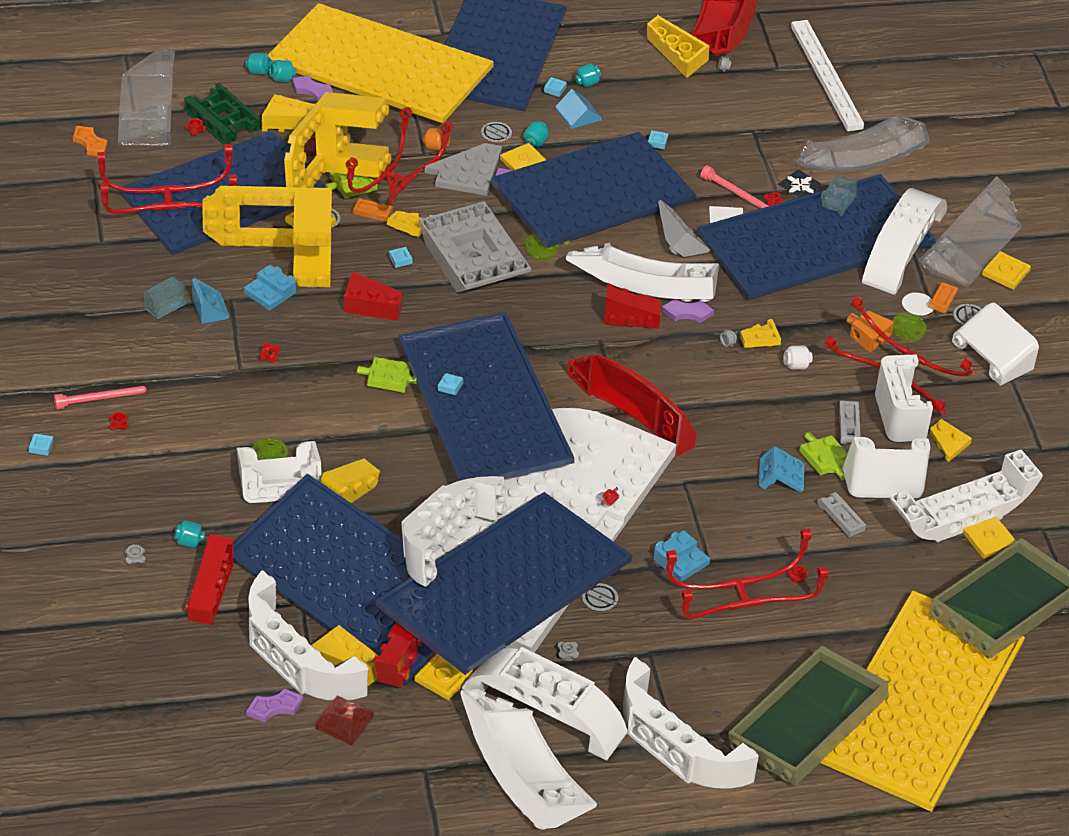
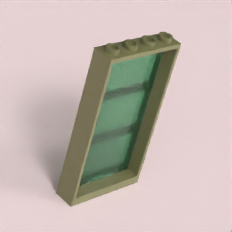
M1021 538L933 598L929 614L984 654L993 658L1069 603V570Z
M821 646L728 732L729 747L734 750L744 743L759 755V765L796 786L888 697V681Z

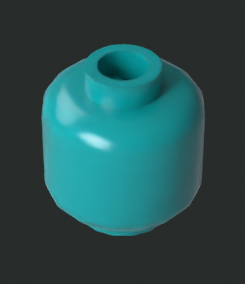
M252 53L246 60V68L252 75H266L272 64V59L266 53Z
M275 60L269 68V75L276 82L288 83L296 74V68L288 60Z
M588 63L577 69L575 79L578 85L582 84L583 87L589 88L599 83L601 73L597 65Z
M540 121L530 123L523 135L526 144L529 143L533 147H541L549 137L548 127Z
M187 520L177 524L174 533V539L177 540V544L188 548H196L198 543H203L205 536L201 524Z

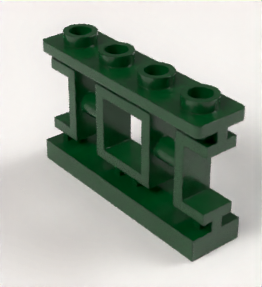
M220 83L215 84V89L213 87L210 88V95L203 99L198 98L196 95L184 97L185 112L192 118L202 120L206 130L223 145L231 144V139H237V132L245 128L250 132L260 130L259 116L253 113L247 105H244ZM226 110L229 113L228 115L223 117H220L218 115V113Z

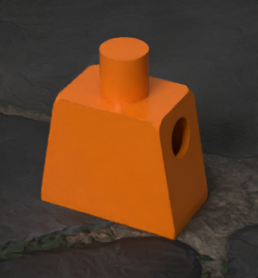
M866 311L880 330L890 337L894 322L871 311ZM851 313L848 316L847 323L852 325L850 336L871 353L885 341L871 327L863 315L859 317Z

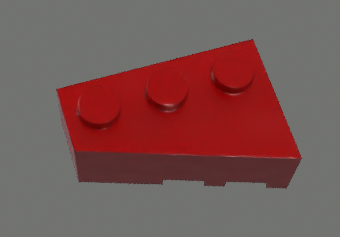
M352 271L344 295V312L398 321L402 311L403 293Z
M607 283L604 325L659 329L661 300L641 293L636 295L630 293L628 289L623 288L621 290L613 287V284Z
M396 622L388 635V638H390L388 644L383 643L381 646L382 654L380 657L375 656L374 665L378 682L402 688L404 681H407L410 676L411 664L416 662L418 647L422 646L423 642Z

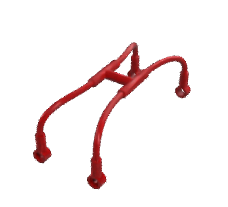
M404 107L400 111V116L402 117L400 145L393 163L389 164L385 171L370 184L362 188H354L352 181L358 161L356 158L351 157L345 163L348 168L347 180L349 189L355 193L364 192L377 183L382 182L385 178H388L390 183L389 205H393L399 192L403 191L417 177V174L425 170L426 165L436 162L443 155L449 142V135L453 129V124L450 121H445L441 125L443 144L439 153L428 163L411 172L407 177L401 176L397 172L392 171L401 158L409 117L412 115V110L409 107Z
M224 144L226 169L219 177L205 183L189 186L171 185L151 188H128L116 185L105 176V152H97L98 171L105 182L100 183L102 204L105 210L112 214H124L151 209L154 211L202 207V203L172 202L171 193L204 188L224 179L229 173L232 164V144ZM236 174L229 175V186H237ZM108 186L125 192L164 193L165 203H153L152 205L127 209H111L108 206Z
M858 296L853 298L851 306L861 312L871 327L884 340L897 348V351L905 355H917L920 364L955 376H970L972 374L973 362L967 358L960 365V368L966 372L954 371L937 366L902 344H897L872 321L864 310V300ZM829 336L826 339L824 346L831 349V351L880 369L881 364L839 350L836 345L837 340ZM912 381L911 387L931 401L933 409L945 415L946 403L940 399L935 401L925 390Z
M810 528L800 530V552L786 567L763 576L732 579L716 584H689L677 580L672 574L675 562H677V553L675 550L666 551L668 578L680 587L689 588L681 591L683 616L687 619H695L726 609L734 610L764 605L767 602L800 601L816 597L824 588L826 578L829 577L826 566L817 568V589L807 595L749 599L744 587L745 585L756 584V582L779 576L797 565L802 559L805 550H807L809 540L812 538ZM736 587L741 598L739 601L729 602V604L699 613L688 614L690 601H693L691 589H727Z

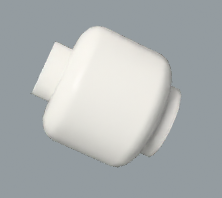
M804 345L790 346L784 352L783 359L784 364L789 369L804 370L812 362L813 356Z

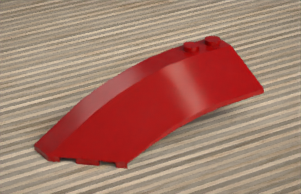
M704 0L699 18L690 34L709 45V52L714 55L730 53L746 36L755 13L757 0Z
M598 354L568 361L567 375L588 396L593 395L610 403L639 421L654 435L676 444V456L695 448L697 434L686 415L647 379L620 363Z

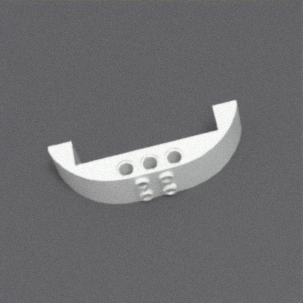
M909 188L890 214L876 240L863 275L862 283L895 295L902 285L905 267L934 220L940 222L947 211L946 200L914 188Z

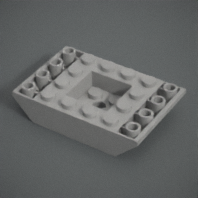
M485 201L419 219L427 249L456 292L531 272V267Z

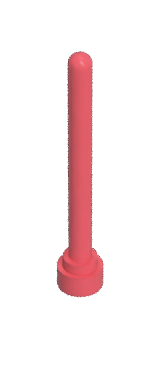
M707 165L703 168L700 177L704 180H713L760 209L769 206L716 175L712 167Z
M145 386L69 397L55 394L54 405L56 410L67 407L68 404L144 394L147 389Z

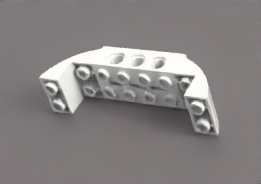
M1022 450L1006 454L1002 470L992 475L915 501L907 490L889 495L892 505L917 536L939 542L961 534L965 527L993 517H997L999 520L1002 519L1004 515L1016 508L1031 494L1043 475Z
M476 477L461 480L447 486L442 485L402 521L406 567L408 573L416 582L426 587L436 578V552L475 516L497 521L505 514L507 504L505 503L506 486L504 484V477Z
M262 570L255 578L249 593L250 646L301 695L306 693L316 698L336 701L366 697L368 686V668L366 664L360 662L355 656L336 668L330 661H326L317 649L308 644L305 637L300 636L291 624H287L281 615L274 611L276 609V582L272 576H268Z
M523 647L520 649H502L480 664L462 686L464 690L478 689L481 691H485L488 686H491L590 735L589 752L605 760H608L628 733L620 712L613 702L594 685L595 682Z
M635 657L627 672L623 700V715L628 727L627 734L688 784L693 782L712 788H735L753 783L759 755L752 748L742 743L727 756H724L719 749L713 747L704 737L693 731L688 724L683 723L673 712L668 711L658 700L647 694L650 668Z

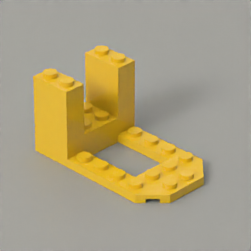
M325 92L289 136L288 143L291 144L290 152L286 153L284 159L286 187L313 188L325 172L347 174L348 168L345 163L351 157L356 158L358 161L354 175L378 178L391 162L389 147L349 143L350 134L348 133V126L376 129L389 113V105L386 103V98ZM315 132L317 155L305 169L306 153L304 152V145Z
M220 186L215 190L214 194L203 199V232L220 245L294 247L293 277L296 280V287H330L332 188ZM240 205L294 206V229L240 228Z

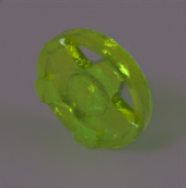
M535 234L530 235L526 239L525 249L530 256L546 260L554 256L559 250V244L546 248L539 239H536Z
M898 314L893 319V332L902 339L918 340L926 333L925 322L916 314Z
M265 438L256 442L252 447L254 450L257 448L260 450L256 452L258 460L288 458L286 445L278 439Z

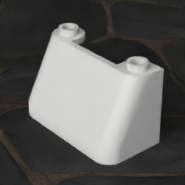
M990 303L983 307L953 334L952 342L958 348L963 349L969 344L990 363V377L1000 386L1033 370L1039 349L1037 340L996 303Z
M854 437L843 465L849 493L855 497L889 498V495L907 490L912 498L921 497L925 488L930 454L929 439H914L911 443V450L875 449L873 441L869 438Z
M315 441L299 444L296 448V457L258 460L257 453L253 448H237L242 493L244 499L249 503L279 501L307 473L321 482V460Z

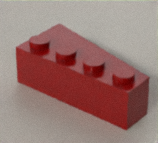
M209 535L196 582L191 590V599L187 600L185 611L188 612L189 621L213 625L234 567L233 538Z

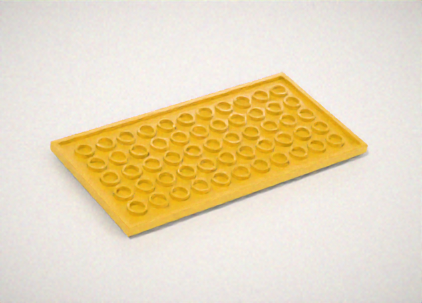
M319 3L268 54L272 59V64L275 60L291 61L293 67L296 68L297 74L310 76L312 79L362 96L386 98L388 105L400 109L409 107L412 113L440 123H444L493 68V61Z
M912 591L866 669L888 681V697L820 763L932 812L1024 643L1025 637L1022 636L996 656L990 658L929 614L932 598ZM948 605L952 610L995 640L1009 631ZM855 689L840 714L845 717L850 716L869 696ZM836 720L828 736L841 724V722Z

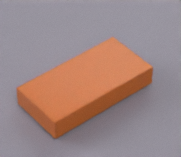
M359 198L353 208V214L387 222V218L392 213L393 206Z
M941 282L929 304V308L946 314L958 292V288Z

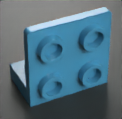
M773 446L760 458L759 486L766 489L778 479L793 489L802 492L804 490L805 464L784 450Z

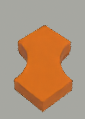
M76 126L73 142L82 144L87 149V155L97 156V152L106 153L108 141L97 137L94 133V128Z

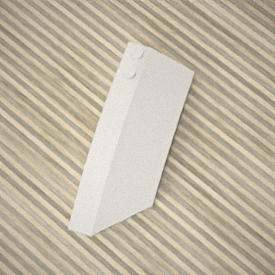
M610 243L604 244V248L598 249V246L584 248V252L570 251L566 256L567 261L600 280L636 293L662 298L681 299L682 301L700 299L703 302L710 301L715 296L719 263H673L658 261L627 253L610 246Z
M478 689L461 690L460 694L474 737L487 764L507 795L537 828H556L597 806V803L569 776L556 759L533 718L532 710L512 707L514 703L499 697L497 700L485 696L486 692Z

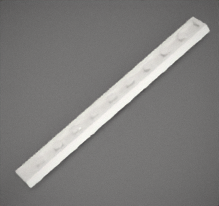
M808 20L792 22L791 28L846 130L855 131L863 129L864 123Z

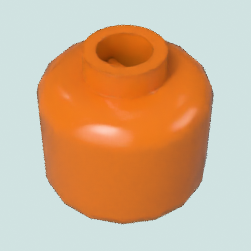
M429 128L426 134L423 135V143L428 150H441L443 144V131L441 128Z

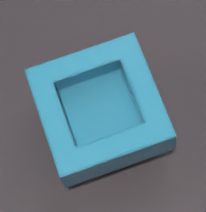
M551 77L544 86V92L560 97L566 88L567 82Z
M651 130L648 142L654 148L665 150L668 133Z
M406 247L389 251V258L395 268L412 264L413 258Z
M445 373L438 384V391L456 395L463 385V378Z
M34 434L29 445V453L48 456L54 443L53 436Z

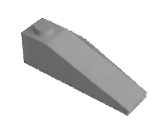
M662 200L658 202L665 239L670 245L668 248L677 255L679 253L683 257L710 251L707 245L699 237L697 238L693 233L694 231L684 223L683 219Z

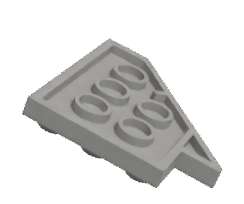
M484 143L426 165L425 173L438 175L435 187L487 196L491 186V177L495 174L502 153V146Z

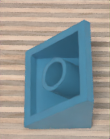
M573 89L555 106L557 112L571 129L602 120V117L586 97Z
M193 278L192 297L201 323L228 319L230 315L221 292Z

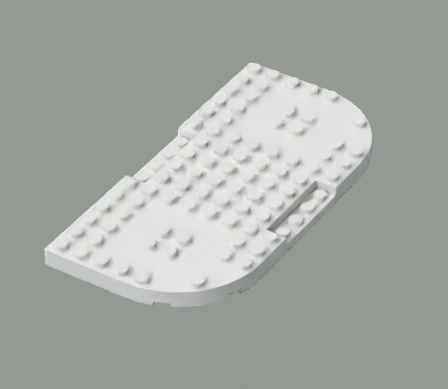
M579 408L552 409L574 455L575 463L504 479L506 486L505 503L507 504L505 514L497 521L475 516L436 552L435 562L543 492H546L614 541L675 456L676 444L597 411ZM617 487V493L620 495L619 499L609 507L606 504L601 505L604 492ZM567 606L506 648L520 649L523 647L535 653Z

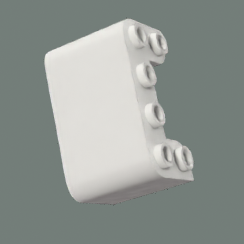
M917 355L885 356L881 360L875 397L887 437L894 442L927 438L933 410L931 401H928L927 404L923 403L920 400V395H912L911 388L914 370L918 366Z

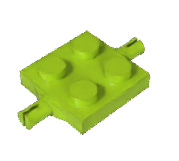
M330 172L332 183L325 184V188L338 189L345 199L377 190L376 184L364 192H352L348 187L347 174ZM354 175L352 185L354 188H362L373 182L376 177Z
M374 357L370 368L358 366L357 374L368 375L367 386L405 393L409 383L417 384L414 376H411L409 364L402 361Z
M811 432L806 433L804 437L809 443L800 445L799 451L820 475L836 473L841 480H845L843 465L848 453L832 435L816 439Z

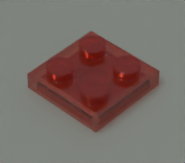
M337 695L316 722L315 729L352 746L373 719L374 712Z

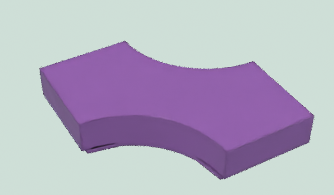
M310 76L292 78L297 94L310 95L317 102L325 92L333 93L330 84L317 83Z
M674 299L662 306V312L674 321L691 319L701 323L714 315V310L703 301L684 303Z
M283 689L279 694L271 697L256 696L246 710V716L265 723L269 718L278 714L294 715L303 702V696L287 689Z

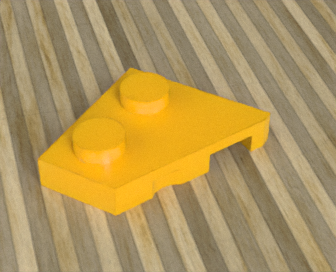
M395 211L387 218V225L397 230H402L417 237L422 234L419 219L422 218L419 217V213Z
M773 319L767 320V324L764 326L757 324L752 328L742 330L740 333L744 348L781 345V337Z
M942 419L933 425L929 431V435L936 441L939 450H943L946 454L945 459L948 462L971 444V437Z

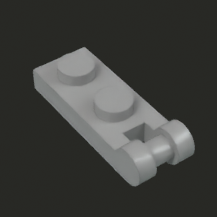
M840 401V444L852 443L854 437H860L859 402Z
M836 492L829 494L827 498L822 497L817 500L820 509H824L848 537L865 531L866 524Z

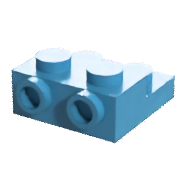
M268 265L257 273L256 280L244 287V294L270 311L296 293V280L291 275L286 276L283 274L278 266L274 268Z
M684 530L680 533L677 531L672 533L669 540L666 542L659 541L654 548L653 559L664 569H666L667 564L666 551H676L677 562H675L672 574L681 582L710 564V558L697 548V541Z

